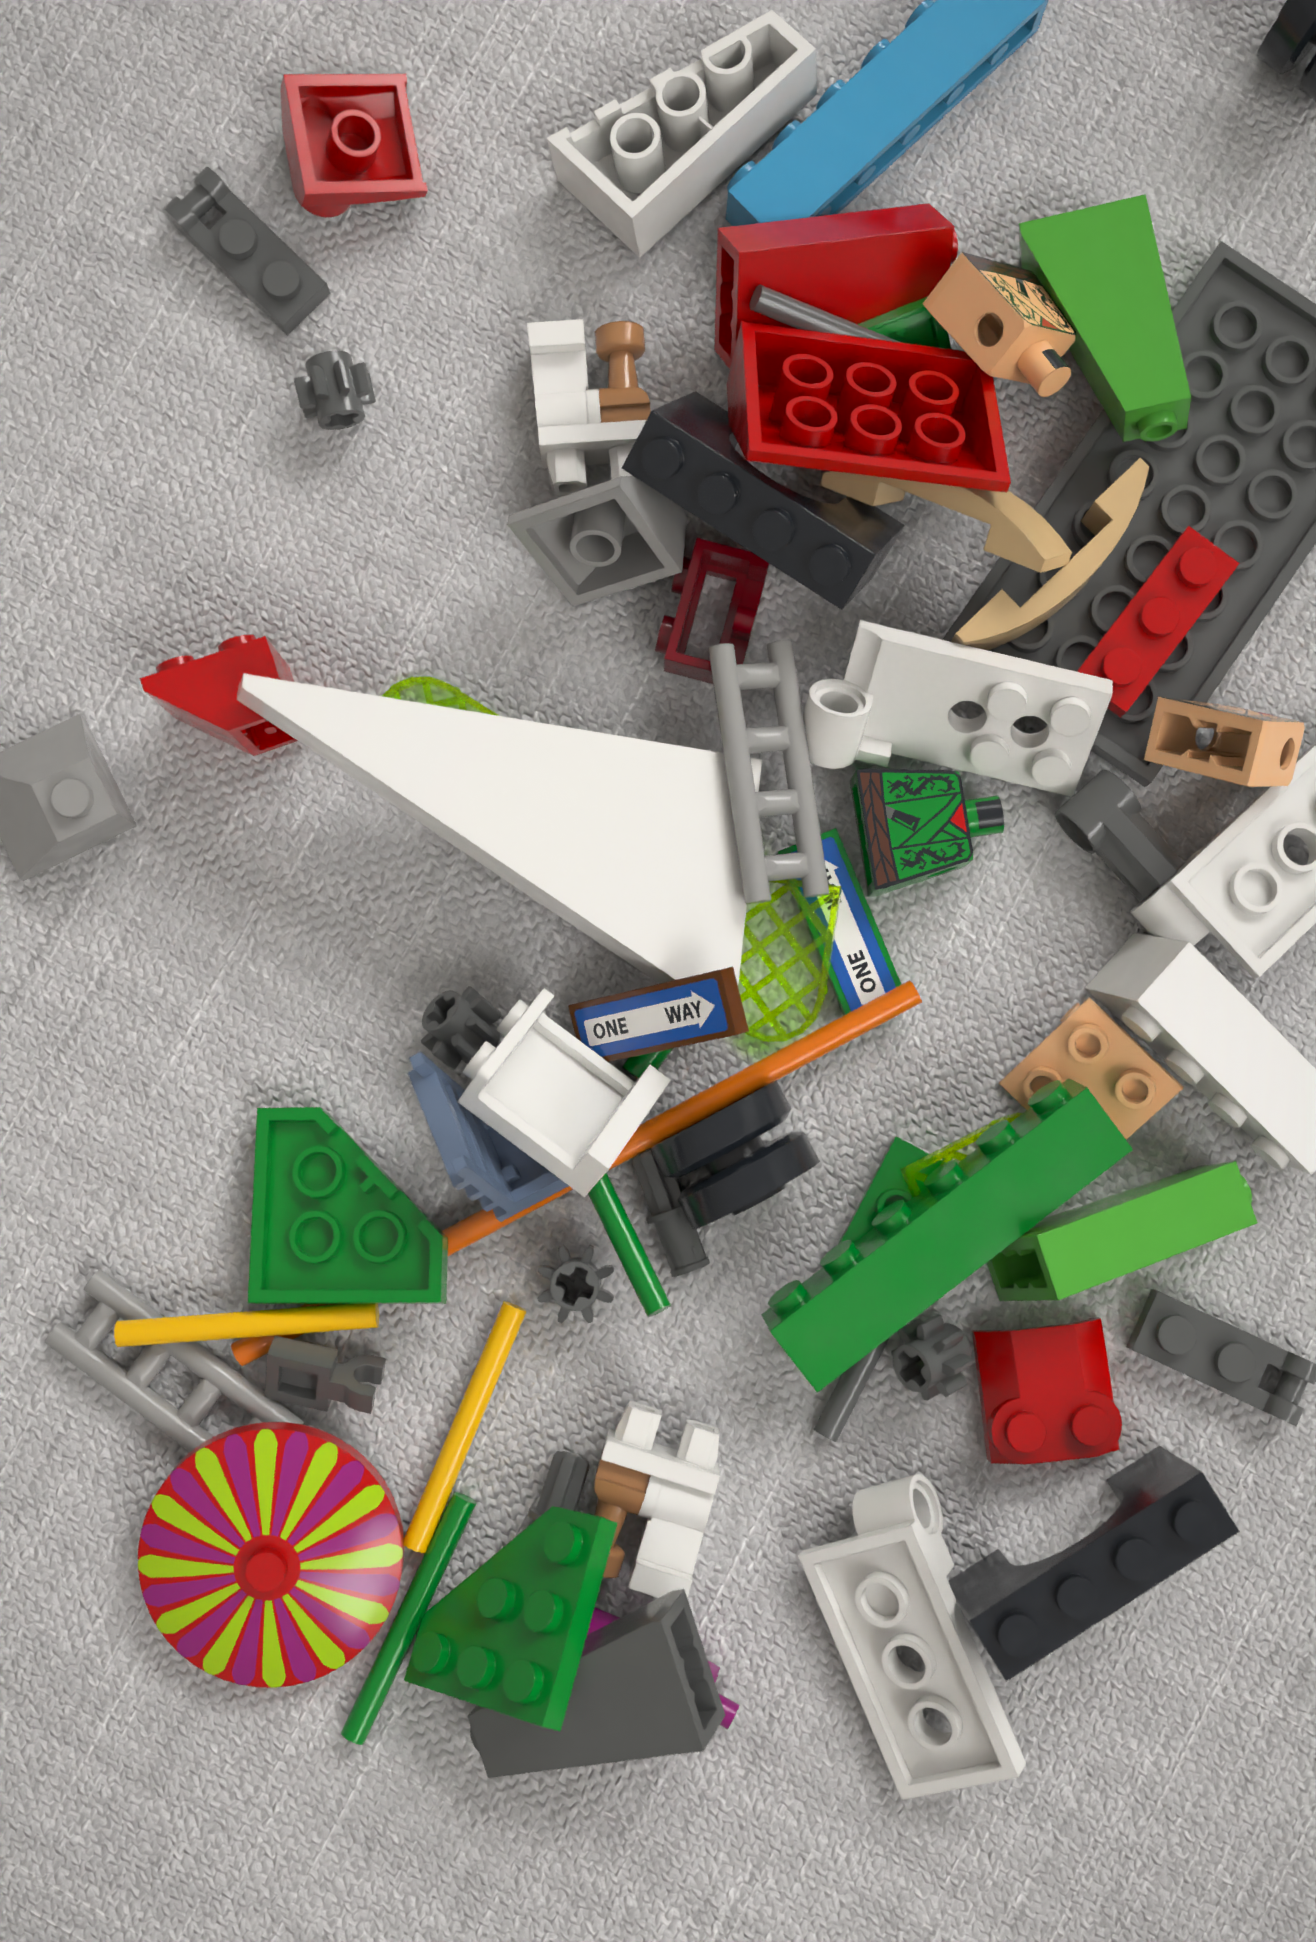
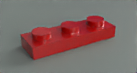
M1188 526L1076 672L1113 680V695L1108 709L1121 718L1130 709L1240 563L1192 527Z

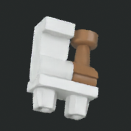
M583 319L527 323L542 468H548L555 495H569L586 489L585 465L610 464L611 480L621 476H633L623 470L622 466L651 413L648 394L639 388L635 360L642 357L645 352L644 328L635 322L615 321L603 324L595 330L596 353L601 360L609 363L608 388L589 389Z
M629 1401L618 1421L616 1430L608 1429L595 1476L594 1490L598 1500L594 1515L618 1523L603 1577H619L625 1553L616 1544V1541L629 1512L645 1517L646 1520L630 1569L628 1588L657 1598L674 1590L685 1589L688 1598L703 1533L720 1479L719 1463L716 1462L719 1429L705 1423L686 1419L678 1449L669 1448L654 1443L662 1411L638 1402Z

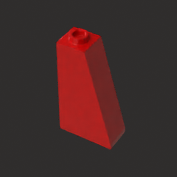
M927 203L718 228L714 350L730 369L741 321L794 328L750 310L751 297L758 285L775 290L857 325L928 297L948 271L951 264L956 260L958 239L955 226L931 204Z

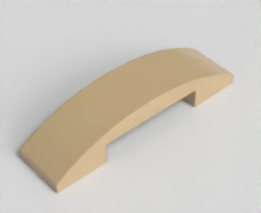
M1139 458L1093 502L1081 522L1095 537L1026 603L1019 607L1003 589L1000 590L955 633L951 642L990 650L1036 628L1067 604L1086 585L1115 548L1127 529L1142 496L1149 466Z
M835 471L823 473L820 486L871 506L903 501L905 492L988 523L991 526L983 549L984 551L1040 573L1066 566L1072 554L1053 527L1030 505L1010 491L1005 493Z

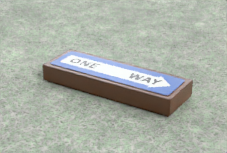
M733 966L568 1005L576 1038L607 1062L735 1036L749 1031Z

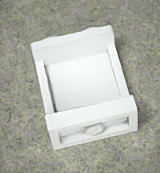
M544 988L530 1006L519 999L497 1028V1031L505 1036L497 1048L486 1041L462 1072L472 1081L457 1102L585 1197L609 1170L664 1091L670 1079L652 1065H649L636 1082L631 1080L546 1016L545 1009L554 998V995Z

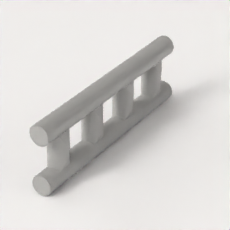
M779 640L767 644L769 663L737 665L734 645L731 643L718 644L708 648L746 904L771 901L769 881L801 878L804 898L830 894L791 640ZM773 688L779 726L746 728L740 690ZM782 751L788 789L755 792L750 754ZM792 814L797 853L765 856L759 817Z
M98 1270L84 1287V1291L98 1300L99 1303L77 1333L60 1322L52 1329L44 1342L190 1452L203 1442L214 1437L202 1428L200 1423L222 1394L253 1416L248 1425L263 1422L305 1424L304 1421L276 1400L264 1397V1391L197 1341L147 1345L128 1371L98 1350L97 1347L119 1318L123 1320L163 1318L162 1315L102 1270ZM170 1356H173L202 1378L179 1410L148 1387Z

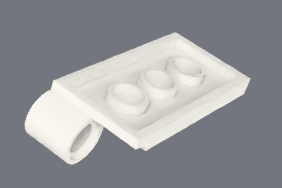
M860 620L844 679L819 680L812 684L809 689L803 718L810 763L824 768L838 769L850 766L855 760L888 767L891 754L1072 797L1113 695V680ZM961 701H973L980 704L985 712L977 718L965 719L954 714L951 707ZM1024 716H1036L1044 720L1047 726L1040 732L1028 734L1017 730L1013 723Z
M1316 742L1297 759L1293 778L1288 786L1267 787L1212 840L1192 854L1167 882L1132 908L1130 913L1151 936L1188 941L1194 946L1211 932L1245 970L1256 979L1269 969L1316 923ZM1286 835H1295L1305 842L1309 851L1306 865L1295 864L1286 856L1283 848Z
M915 1474L859 1490L854 1496L852 1506L853 1519L858 1536L803 1550L798 1557L901 1799L905 1800L1018 1778L1026 1765L1025 1759L946 1577L955 1565L941 1535L943 1515L934 1487L925 1476ZM908 1646L916 1650L924 1660L925 1670L914 1671L912 1668L905 1666L897 1655L896 1647ZM934 1708L941 1711L950 1721L952 1732L944 1733L930 1726L923 1716L922 1709Z

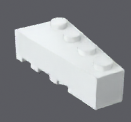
M773 10L702 49V58L689 66L675 72L670 67L649 79L650 88L619 105L618 101L614 99L593 111L595 119L570 133L567 127L547 138L557 181L639 258L817 95L816 48Z
M1133 933L1089 982L1085 989L1158 1053L1179 1077L1196 1087L1210 1100L1208 1105L1219 1117L1235 1128L1240 1127L1253 1138L1254 1141L1250 1146L1264 1161L1278 1170H1282L1287 1165L1312 1175L1316 1171V1069L1190 942Z

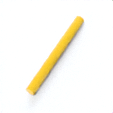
M503 1301L404 1537V1546L411 1550L426 1553L527 1312V1310L515 1304Z
M336 1304L116 1321L114 1339L117 1347L378 1328L379 1306L378 1304Z

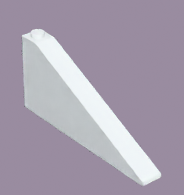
M243 674L237 692V700L657 983H664L733 966L737 984H739L747 904L745 903L723 753ZM750 757L755 792H759L762 759Z

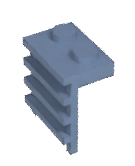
M421 1051L409 1057L414 1069L408 1072L409 1078L454 1188L457 1190L464 1188L470 1200L475 1201L479 1199L482 1208L487 1212L493 1209L496 1219L502 1222L569 1186L457 1101L465 1090Z

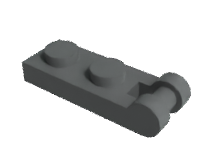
M205 167L193 179L196 186L182 200L177 196L174 197L162 211L173 226L288 336L331 294L328 285L233 194L212 169ZM214 206L223 216L208 229L200 219Z
M1151 1289L1126 1346L1137 1353L1296 1427L1304 1410L1298 1404L1308 1383L1315 1385L1316 1382L1315 1363L1154 1289ZM1268 1364L1283 1371L1273 1394L1258 1387Z

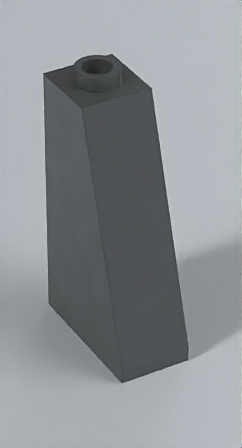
M685 1589L671 1591L587 1635L561 1731L541 1727L478 1705L475 1706L467 1717L470 1723L472 1743L480 1753L487 1777L493 1778L704 1751L725 1717V1712Z

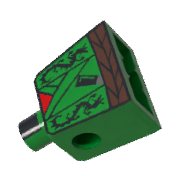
M859 769L855 771L850 780L868 897L879 896L961 869L973 861L972 837L999 834L1004 831V815L999 796L965 800L962 780L958 771Z

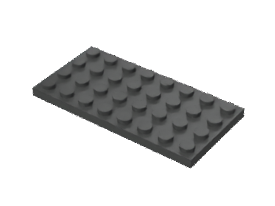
M1222 241L1172 310L1191 394L1187 428L1177 430L1173 435L1158 441H1144L1139 438L1123 442L1105 410H1102L1034 510L1061 536L1072 552L1071 560L1095 537L1081 522L1082 518L1093 502L1141 458L1149 466L1138 507L1115 548L1086 585L1067 604L1036 628L1010 642L988 650L1077 671L1188 526L1239 562L1238 567L1130 709L1121 718L1108 708L1106 710L1091 751L1144 787L1152 783L1163 767L1161 764L1144 760L1158 697L1207 703L1316 544V304ZM1000 557L942 640L951 642L955 633L1002 589L1021 607L1062 567L1040 573Z

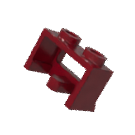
M700 538L696 539L692 558L684 556L682 572L674 575L671 592L681 595L676 617L664 615L656 642L655 652L665 654V672L713 684L710 661L685 655L706 575L736 582L719 644H733L736 664L741 665L744 663L768 573V562L746 550Z

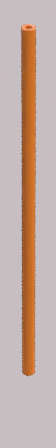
M909 980L640 1124L609 1170L738 1102L756 1090L779 1080L922 1003L918 991ZM568 1186L502 1222L496 1219L493 1209L488 1212L482 1209L442 1230L448 1237V1256L570 1192L573 1188ZM304 1304V1305H302L301 1307L323 1306V1305H336V1304ZM305 1333L274 1336L295 1339ZM274 1336L241 1338L233 1342L231 1349L238 1363L241 1366H245L267 1354Z

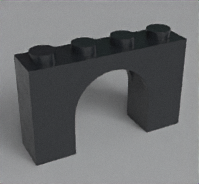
M696 391L652 410L622 469L841 610L874 577L905 527L904 524L876 506L868 505L848 496L836 504L823 503L798 494L774 481L751 465L736 451L735 447L738 442L729 426L728 411Z
M1158 1446L1106 1480L1121 1504L1102 1525L1077 1543L1055 1555L1026 1565L1011 1564L1001 1551L997 1549L948 1581L960 1610L1006 1682L1240 1532L1202 1471L1163 1447Z

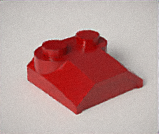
M406 73L283 74L280 87L282 131L294 195L305 210L316 216L329 218L341 215L350 205L426 197L428 189L426 182H423L406 92L408 83Z
M1096 1317L1069 1324L1013 1330H972L986 1457L990 1463L1036 1464L1092 1458L1120 1450L1119 1438L1122 1431V1419L1113 1400L1101 1318Z

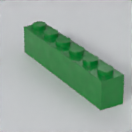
M1068 1078L1063 1083L1060 1080H1056L1040 1088L1028 1100V1105L1031 1108L1011 1123L1008 1120H1003L988 1128L976 1141V1145L979 1148L959 1163L956 1160H951L936 1168L925 1179L924 1185L926 1188L907 1203L903 1200H898L888 1205L873 1219L872 1225L874 1228L855 1243L851 1240H846L836 1245L821 1259L820 1265L822 1268L802 1284L799 1280L787 1283L769 1299L768 1305L770 1308L761 1315L770 1333L817 1393L1133 1150L1086 1086Z

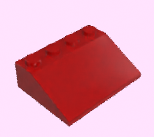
M741 321L727 380L729 426L747 461L1007 493L1011 479L993 376L985 373L965 351Z

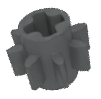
M337 350L322 352L310 357L305 363L307 376L294 378L300 408H303L304 417L311 418L317 416L319 426L327 430L345 429L362 422L365 418L363 405L376 402L366 363L362 362L353 365L351 355L348 352Z
M471 986L465 989L462 996L453 990L445 991L430 1002L423 1014L422 1026L429 1033L423 1037L421 1044L428 1048L436 1058L451 1070H455L461 1060L468 1064L486 1041L495 1048L497 1047L500 1033L497 1031L498 1027L493 1023L502 1014Z
M561 1245L558 1248V1256L562 1263L558 1268L555 1269L549 1265H540L538 1268V1272L543 1277L551 1279L550 1289L543 1291L538 1296V1302H548L554 1299L561 1306L558 1313V1322L560 1323L567 1319L570 1311L581 1310L583 1318L588 1323H591L594 1320L591 1304L595 1299L605 1303H612L614 1295L610 1291L600 1288L601 1279L610 1276L614 1272L613 1265H605L597 1269L591 1262L594 1254V1246L592 1245L585 1249L582 1258H571L567 1247ZM576 1267H581L588 1271L586 1283L593 1286L594 1291L592 1294L581 1292L576 1300H572L565 1296L567 1285L558 1280L560 1273L571 1275Z
M937 1314L924 1322L919 1318L898 1330V1334L905 1344L892 1350L891 1355L893 1356L895 1374L907 1389L913 1392H921L923 1400L928 1401L940 1393L948 1397L967 1385V1381L961 1371L973 1365L974 1359L972 1358L970 1342L960 1328L950 1323H944L942 1316Z

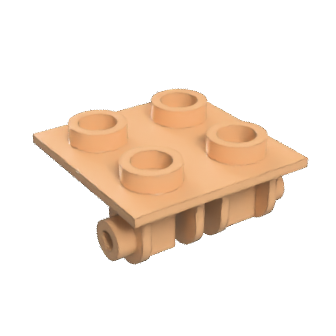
M1090 997L1081 1005L1076 1003L1061 1018L1060 1021L1062 1023L999 1082L1014 1099L1028 1110L1031 1108L1028 1105V1100L1040 1088L1056 1080H1060L1063 1083L1069 1078L1089 1089L1126 1140L1183 1089V1086Z

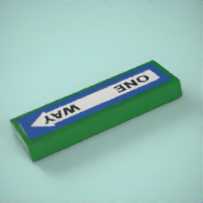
M834 828L821 834L830 894L804 898L802 879H787L844 1016L902 984L839 833ZM795 844L782 849L776 855L797 853V846Z

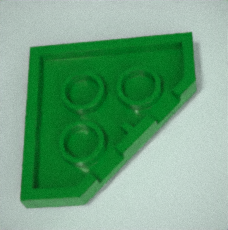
M320 1107L257 1108L248 1303L446 1304L448 1237L326 1110Z
M552 1506L423 1615L404 1681L541 1727L561 1731L618 1523L600 1516Z

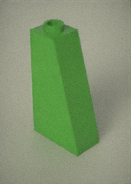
M1146 194L1019 223L1021 268L1033 271L1076 331L1075 342L1070 346L1069 350L1122 441L1125 442L1139 438L1144 441H1158L1173 435L1177 430L1186 429L1191 394Z
M1236 1161L1209 1164L1046 1217L987 1262L999 1301L1061 1300L1257 1224L1258 1222L1251 1205V1189L1245 1178L1240 1174Z

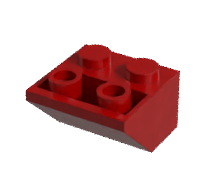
M252 634L232 637L218 645L219 652L195 660L190 655L173 657L159 663L156 666L157 673L139 678L143 691L174 718L252 756L297 742L292 736L237 700L238 686L243 674L294 682L290 667L266 636L257 639Z

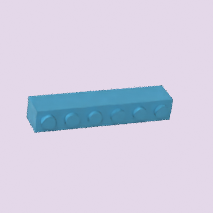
M925 0L907 20L905 30L892 42H889L887 39L878 42L864 58L861 70L847 83L842 79L833 83L820 98L816 107L817 110L802 124L798 120L788 124L775 139L772 151L757 165L750 161L735 173L727 187L726 220L732 226L840 213L1038 31L1048 0H936L935 2L933 0Z

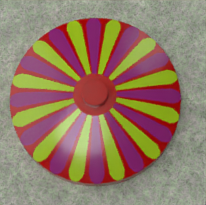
M263 1422L236 1427L214 1436L192 1450L170 1472L153 1498L143 1522L138 1545V1573L143 1598L154 1623L168 1643L190 1663L210 1675L239 1685L263 1688L286 1687L310 1682L335 1671L358 1655L371 1642L386 1621L396 1599L404 1563V1534L400 1513L389 1487L377 1469L360 1452L338 1437L317 1428L289 1422Z

